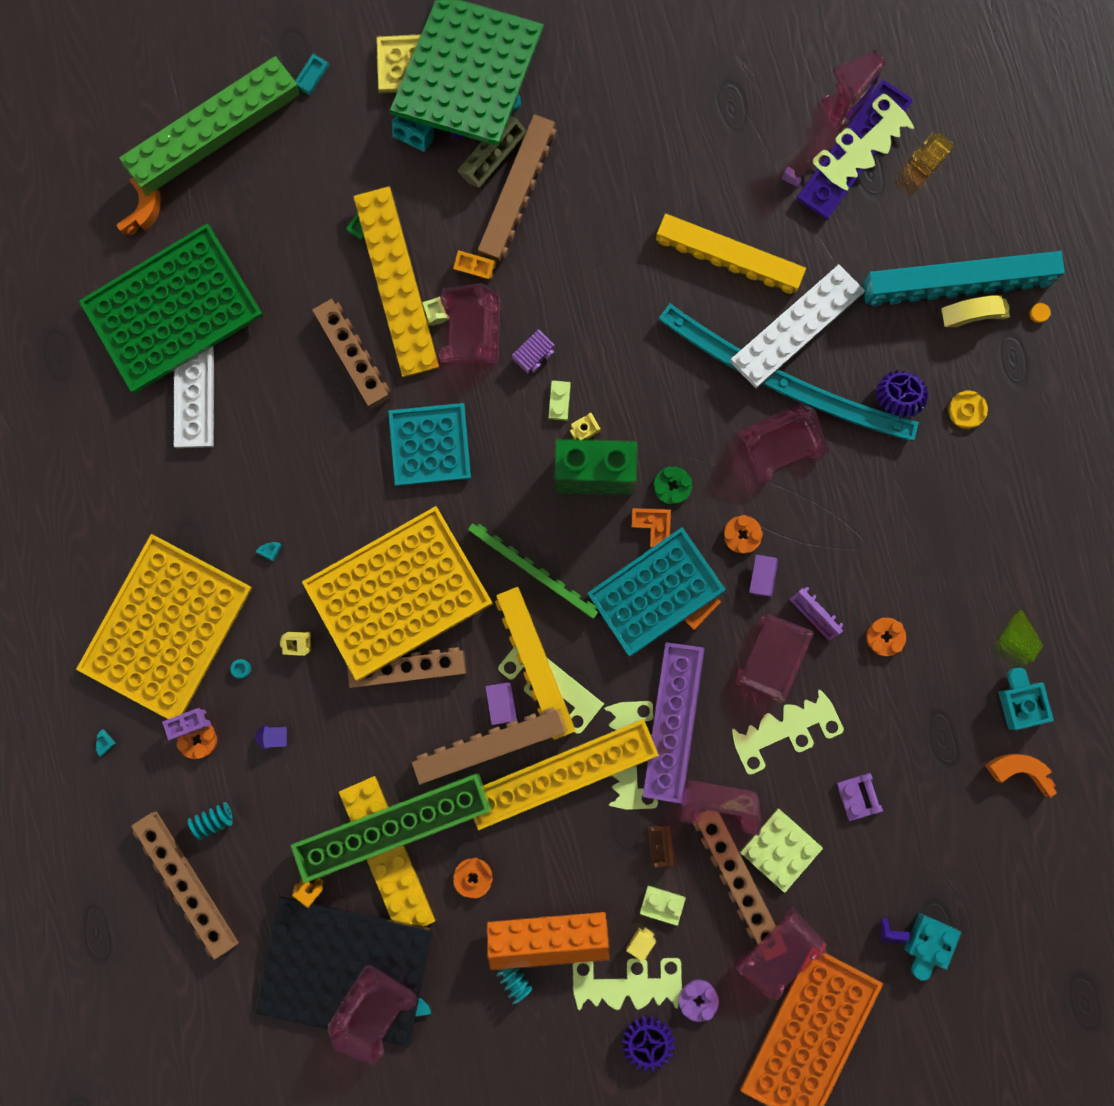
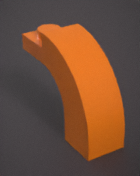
M133 178L129 181L138 192V206L131 215L116 225L126 237L136 233L139 227H142L146 232L156 221L161 208L159 189L145 196Z
M1006 754L991 760L985 765L997 782H1003L1010 776L1023 772L1033 779L1044 796L1052 797L1057 793L1054 789V782L1049 777L1046 778L1052 771L1044 763L1031 756Z

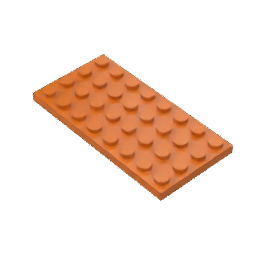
M810 945L740 1088L741 1092L768 1106H824L883 983Z

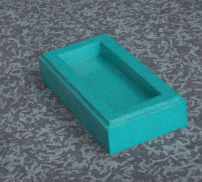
M312 54L295 80L298 89L310 96L330 66L329 63Z

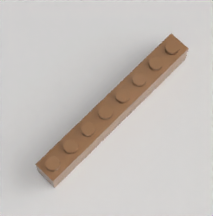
M535 114L533 115L478 248L479 256L494 260L497 263H500L502 258H506L508 253L507 245L509 241H513L515 236L514 228L516 224H520L522 219L521 211L523 207L526 208L528 205L529 197L527 196L530 190L533 191L535 188L536 180L534 179L542 171V160L549 154L550 141H554L557 130L555 129L554 121Z
M554 707L543 710L544 715L536 717V714L524 717L525 721L518 724L516 720L507 723V728L500 730L499 727L488 730L489 734L482 737L480 733L471 736V741L464 743L463 740L452 743L453 747L447 750L444 746L435 749V754L428 756L427 753L416 756L417 760L412 762L419 785L567 732L568 730L560 709L554 710Z

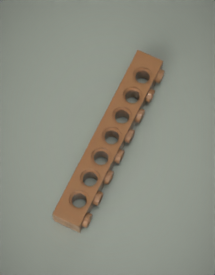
M712 805L694 814L695 820L692 823L697 832L701 830L704 836L701 838V841L706 849L710 848L713 854L710 856V859L715 867L719 866L722 872L719 874V877L724 885L728 884L731 890L728 892L729 897L733 903L737 902L740 908L737 910L738 915L742 921L746 920L749 926L746 930L751 939L755 938L758 944L755 948L759 956H764L766 961L788 951L716 806ZM709 824L716 825V832L714 834L706 832ZM718 842L725 843V849L722 852L715 850V845ZM727 860L734 861V867L730 870L724 868V863ZM736 878L743 879V884L739 888L733 886ZM745 896L752 897L750 905L742 904ZM754 914H760V922L752 923V916ZM764 932L770 933V938L767 941H761L760 939L761 934Z
M157 811L148 814L133 824L131 827L133 828L132 833L134 837L141 841L144 846V853L151 857L154 862V869L157 873H161L164 878L163 883L165 887L172 891L175 903L182 907L185 912V919L194 926L195 935L206 946V953L215 960L236 946L239 942ZM151 831H153L156 834L155 841H152L149 838V833ZM160 848L166 850L165 858L160 855ZM171 864L176 866V874L170 872ZM181 881L186 882V891L180 888ZM191 897L197 900V907L191 905ZM201 914H204V915L207 916V918H208V923H207V924H204V923L201 921V919H200ZM212 931L217 932L218 940L212 939Z

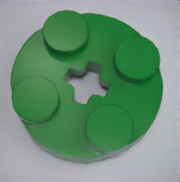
M666 467L657 474L654 481V491L657 498L667 505L684 502L692 490L691 477L685 470L679 467ZM668 482H677L678 489L669 490Z

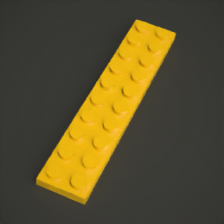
M389 186L354 196L355 204L402 377L438 369L439 364L391 188Z
M644 719L483 785L492 811L474 818L478 830L659 756Z

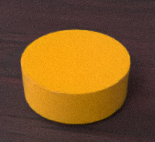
M1038 303L1030 309L1029 315L1032 321L1043 323L1050 317L1051 312L1046 304Z

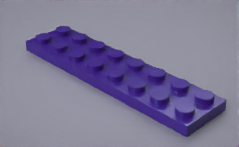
M882 79L848 128L860 139L872 130L883 119L872 106L873 102L882 94H887L904 112L911 105L913 99ZM882 99L879 101L878 107L880 110L886 111L890 108V103L888 100ZM844 134L841 138L844 145H851L853 143V136ZM838 143L830 151L837 160H840L847 153ZM871 150L872 156L875 155L877 150ZM828 156L824 159L821 166L826 167L830 164L831 160ZM856 168L857 177H846L848 191L864 169ZM817 169L798 195L797 200L828 220L848 191L834 184L824 173Z

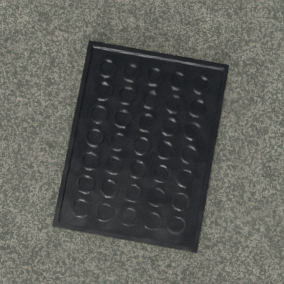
M280 896L277 902L255 1014L409 1047L433 928L314 903L306 907L299 900Z

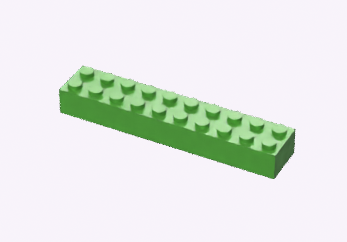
M275 56L125 153L119 159L145 196H147L300 95L298 85Z
M475 774L292 844L291 848L303 883L488 813L492 811L481 778L479 774Z

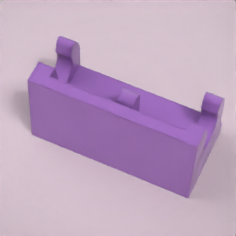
M756 555L749 593L772 598L778 566L777 558Z
M511 682L486 686L491 724L516 721Z
M197 708L163 721L168 740H175L212 726L210 720H206L204 717L206 711Z

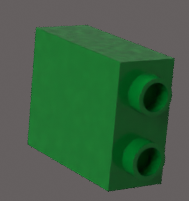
M556 440V493L633 495L636 484L637 441Z

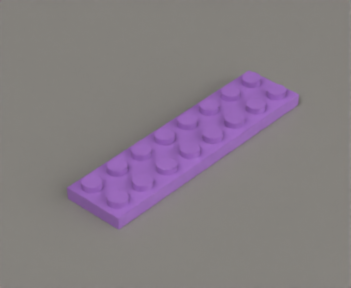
M665 642L652 731V740L659 756L648 760L643 797L683 803L705 648Z

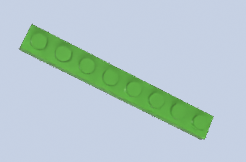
M472 523L468 529L469 532L594 620L598 614L596 611L597 607L589 601L584 603L580 600L581 595L574 590H571V592L567 591L564 588L566 585L560 580L556 579L553 581L548 577L550 574L543 568L536 569L533 566L534 562L529 558L524 557L522 559L517 555L519 552L512 546L505 547L502 544L503 540L498 536L493 535L491 537L486 533L488 530L478 523L476 526Z

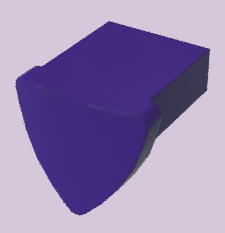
M264 725L255 735L256 742L262 749L287 746V727H268V725Z
M881 918V942L906 944L910 940L909 932L890 931L888 919Z

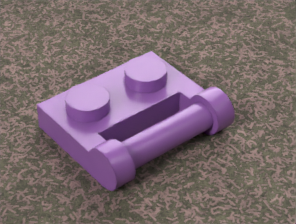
M871 773L836 783L849 821L883 811L872 785L871 779L873 778ZM864 782L871 807L867 809L858 783Z

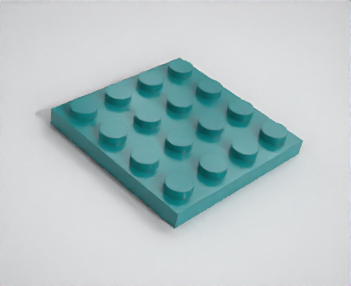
M464 403L389 410L395 486L471 479Z

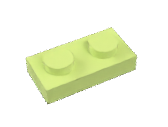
M551 382L549 419L568 421L570 382Z

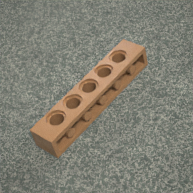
M330 299L314 308L315 316L369 408L373 409L391 399L388 395L391 391L385 382L381 383L378 378L381 374L377 367H372L369 363L372 360L367 350L362 351L360 347L363 344L357 334L353 335L351 332L352 324L348 318L344 320L341 315L344 311L339 302L335 304ZM332 319H339V322L336 325L330 324ZM342 334H348V338L345 341L339 340ZM351 350L358 351L354 357H349V352ZM360 366H367V370L364 373L358 372ZM369 382H376L375 388H367Z
M459 647L448 648V652L440 653V650H431L429 655H421V652L409 653L410 657H400L389 663L393 668L390 675H386L383 672L384 667L374 672L371 677H365L358 682L347 665L349 687L356 688L467 674L465 654L463 650H459ZM444 657L450 659V666L447 668H443L440 664L441 659ZM428 659L431 662V667L425 671L422 669L421 664L424 660ZM405 662H410L412 665V669L408 673H405L402 669Z

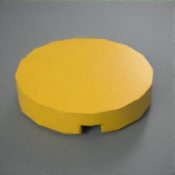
M968 390L960 392L953 397L948 409L953 423L965 429H971L980 425L988 412L986 400L978 395L977 392Z

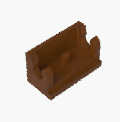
M670 825L647 826L651 866H674Z

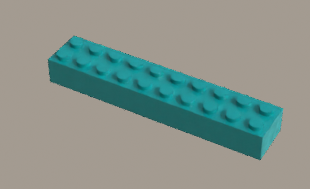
M1062 251L872 271L869 272L862 284L865 290V305L880 306L885 302H890V304H898L904 300L917 302L922 298L936 300L940 296L954 298L958 294L973 296L977 292L991 294L996 292V290L1010 292L1015 290L1014 288H1021L1022 290L1032 289L1033 286L1047 288L1052 286L1055 281H1058L1065 271Z

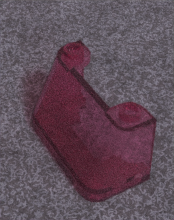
M877 50L871 51L833 70L832 74L839 81V83L835 84L838 92L831 96L822 97L821 103L836 130L845 128L870 97L885 65L883 57L878 54Z
M482 283L442 288L441 304L450 313L449 346H443L439 352L440 363L445 365H496L499 360L500 298L497 291Z
M806 404L793 406L745 427L736 433L743 452L759 483L770 481L772 476H774L773 470L805 456L820 459L829 452L817 413Z
M767 613L765 616L762 615L759 620V636L743 670L739 669L735 679L738 680L736 685L777 703H784L814 632Z
M698 781L685 782L682 801L679 803L677 815L680 822H698L701 819L703 809L737 815L736 818L741 820L742 829L746 833L760 836V800L755 792Z
M793 908L785 914L786 917L778 923L775 929L752 951L747 953V958L742 955L736 961L735 969L770 1000L773 998L777 1000L784 993L783 989L816 957L818 959L821 958L827 951L825 949L826 942Z
M371 965L365 966L329 1023L328 1034L334 1050L375 1066L384 1054L382 1038L401 1009L408 1011L414 1007L417 999L415 993Z

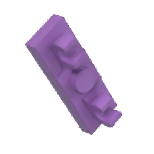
M802 588L789 600L830 642L843 631L841 629L843 624L837 625L834 621L836 616L830 617L825 609L815 601L816 595L811 597L807 593L809 588Z

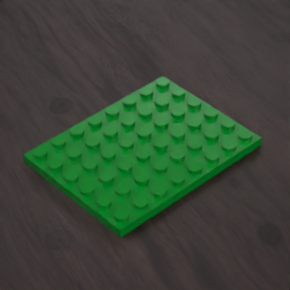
M436 0L393 101L390 114L499 146L541 37L544 24L462 0Z
M208 223L79 300L133 394L264 316Z

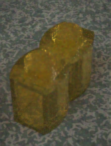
M939 131L934 135L930 134L923 142L925 145L922 149L918 147L912 154L913 160L911 164L927 177L930 176L955 146Z

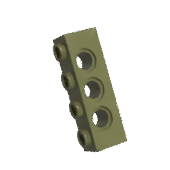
M510 116L499 146L481 142L457 171L468 184L480 187L526 134V129L517 118Z

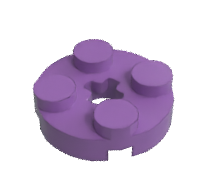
M693 980L681 989L679 1005L687 1018L702 1022L710 1020L716 1013L719 999L710 983L704 980ZM698 995L704 1000V1003H701L700 1006L693 1002V999H696Z

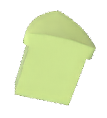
M441 297L422 302L428 318V326L438 325L449 320Z

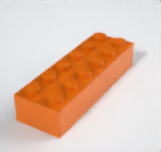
M606 912L487 922L490 970L610 960Z

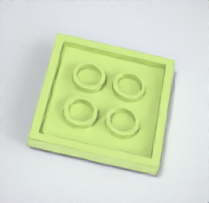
M777 808L742 848L740 853L785 893L823 848Z

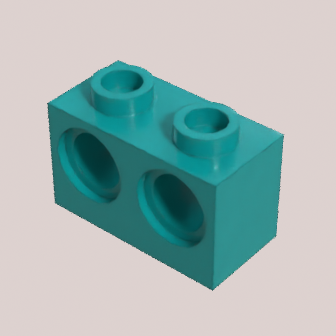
M395 116L392 120V136L425 152L434 140V127Z

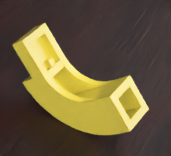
M1002 296L979 297L941 308L945 327H959L983 319H1006L1010 317L1009 304L1007 299H1002Z

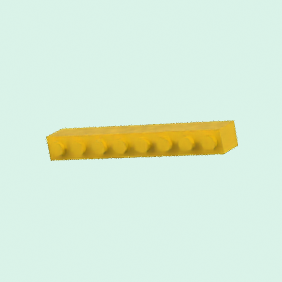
M666 213L656 236V240L661 245L676 247V250L682 253L689 252L694 254L693 256L697 259H707L715 266H725L733 273H743L751 280H761L765 285L779 287L788 294H796L806 270L803 266Z
M519 587L496 595L498 598L495 601L499 611H503L505 618H502L503 624L506 629H510L512 636H509L511 644L518 649L519 654H516L519 664H524L526 672H523L526 682H531L533 690H530L534 701L538 700L539 715H544L543 710L554 707V710L560 709L568 731L552 737L553 740L575 732V727Z

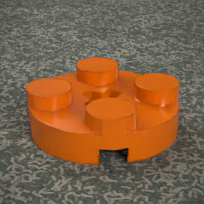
M746 515L734 517L727 523L724 529V542L732 552L738 554H747L754 551L760 545L763 536L759 523ZM739 530L747 532L746 536L748 538L746 540L738 538L740 535L738 533Z
M880 618L867 629L866 641L868 646L877 655L892 656L902 651L906 643V632L902 623L895 619ZM885 631L888 632V635H891V639H888L887 643L885 639H881V635H884Z
M209 726L178 738L177 748L190 759L204 758L210 755L216 748L217 736L214 731L215 729L213 726ZM199 734L202 742L195 745L193 737Z
M475 857L465 859L457 866L453 880L456 890L462 896L479 898L488 892L493 877L489 865ZM468 874H477L478 877L476 879L478 882H469L470 876Z

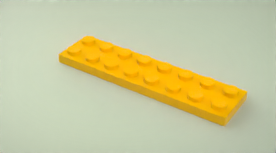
M376 776L339 791L351 822L389 808ZM404 845L367 859L391 920L423 927L436 921Z

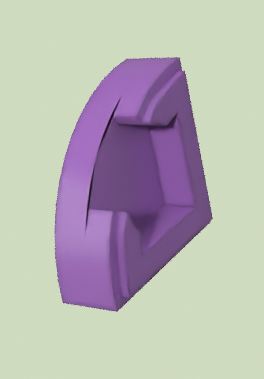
M787 167L782 179L799 187L801 183L800 176L796 177L794 175L795 171Z

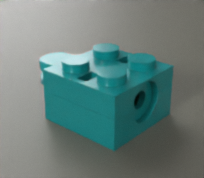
M1010 669L1007 672L1010 689L998 691L1008 730H1018L1054 721L1044 683L1030 684L1025 669Z
M918 913L910 933V940L904 948L909 954L916 956L911 967L913 975L919 980H928L935 965L947 970L961 932L949 925Z

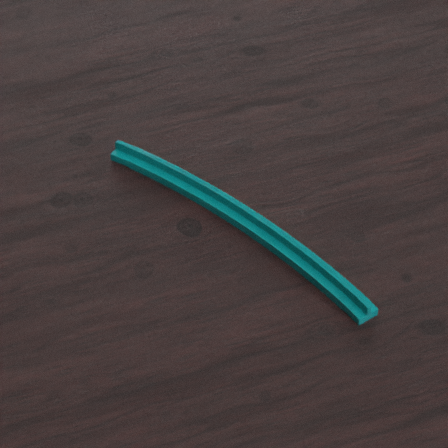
M671 303L667 306L658 320L701 350L738 371L730 360L741 349L711 332ZM779 369L762 383V385L791 399L850 423L909 441L915 440L919 422L905 418L899 419L898 416H892L889 413L842 398L799 380Z

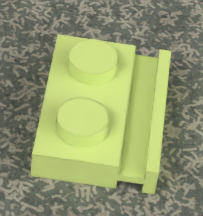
M647 886L640 914L678 926L686 897Z

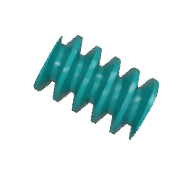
M223 802V809L219 805L216 806L217 812H214L212 808L209 809V815L202 812L201 819L198 815H195V822L188 818L189 828L197 839L201 840L204 838V835L210 836L211 832L216 833L219 829L223 830L226 826H232V812L226 802Z
M520 968L499 969L500 971L496 974V977L503 976L500 983L508 984L504 990L512 991L508 997L516 998L512 1004H516L527 997L532 990V986H526L528 979H522L524 972H518Z

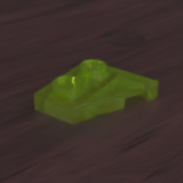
M1021 609L1016 612L998 640L1030 662L1035 660L1043 647L1042 642Z

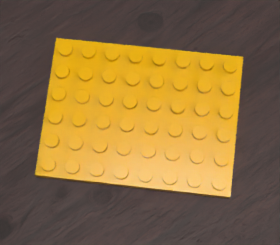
M436 506L302 581L357 682L493 604Z
M151 534L76 670L167 719L184 714L253 587Z

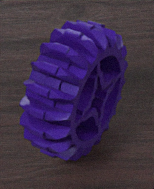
M898 369L894 373L890 371L882 377L877 385V402H880V407H885V413L890 411L892 416L897 414L899 419L903 415L907 419L910 415L915 417L927 404L929 397L928 387L924 386L925 381H919V376H913V372L907 374L904 370L900 373Z
M642 1016L641 1023H639L637 1018L634 1019L636 1026L629 1023L628 1028L631 1031L624 1030V1035L627 1037L622 1038V1043L626 1044L622 1046V1051H628L624 1055L625 1059L631 1058L629 1064L633 1065L636 1063L637 1070L643 1066L644 1072H647L648 1067H651L652 1072H655L656 1065H658L659 1069H662V1061L665 1064L669 1063L666 1056L673 1057V1053L669 1050H675V1045L671 1044L675 1041V1038L670 1036L672 1030H666L668 1026L666 1022L660 1026V1018L653 1022V1016L649 1017V1021H646L645 1016ZM649 1029L658 1031L663 1038L652 1036L649 1033ZM643 1030V1037L640 1040H636V1043H632L635 1035ZM646 1035H648L650 1043H653L650 1047L651 1052H649L645 1042L647 1041ZM664 1044L662 1052L654 1057L655 1049ZM634 1050L644 1051L648 1059L638 1056Z

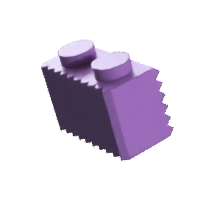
M538 329L512 354V359L529 375L531 372L535 373L541 367L540 363L544 359L548 360L555 353L553 351L555 345Z

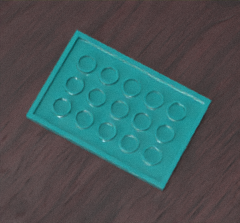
M681 527L587 594L629 657H631L726 592V589Z

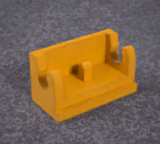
M458 250L453 269L490 279L493 277L492 272L497 262Z
M319 877L313 884L310 882L303 883V880L294 885L292 896L306 907H309L322 891L323 880Z

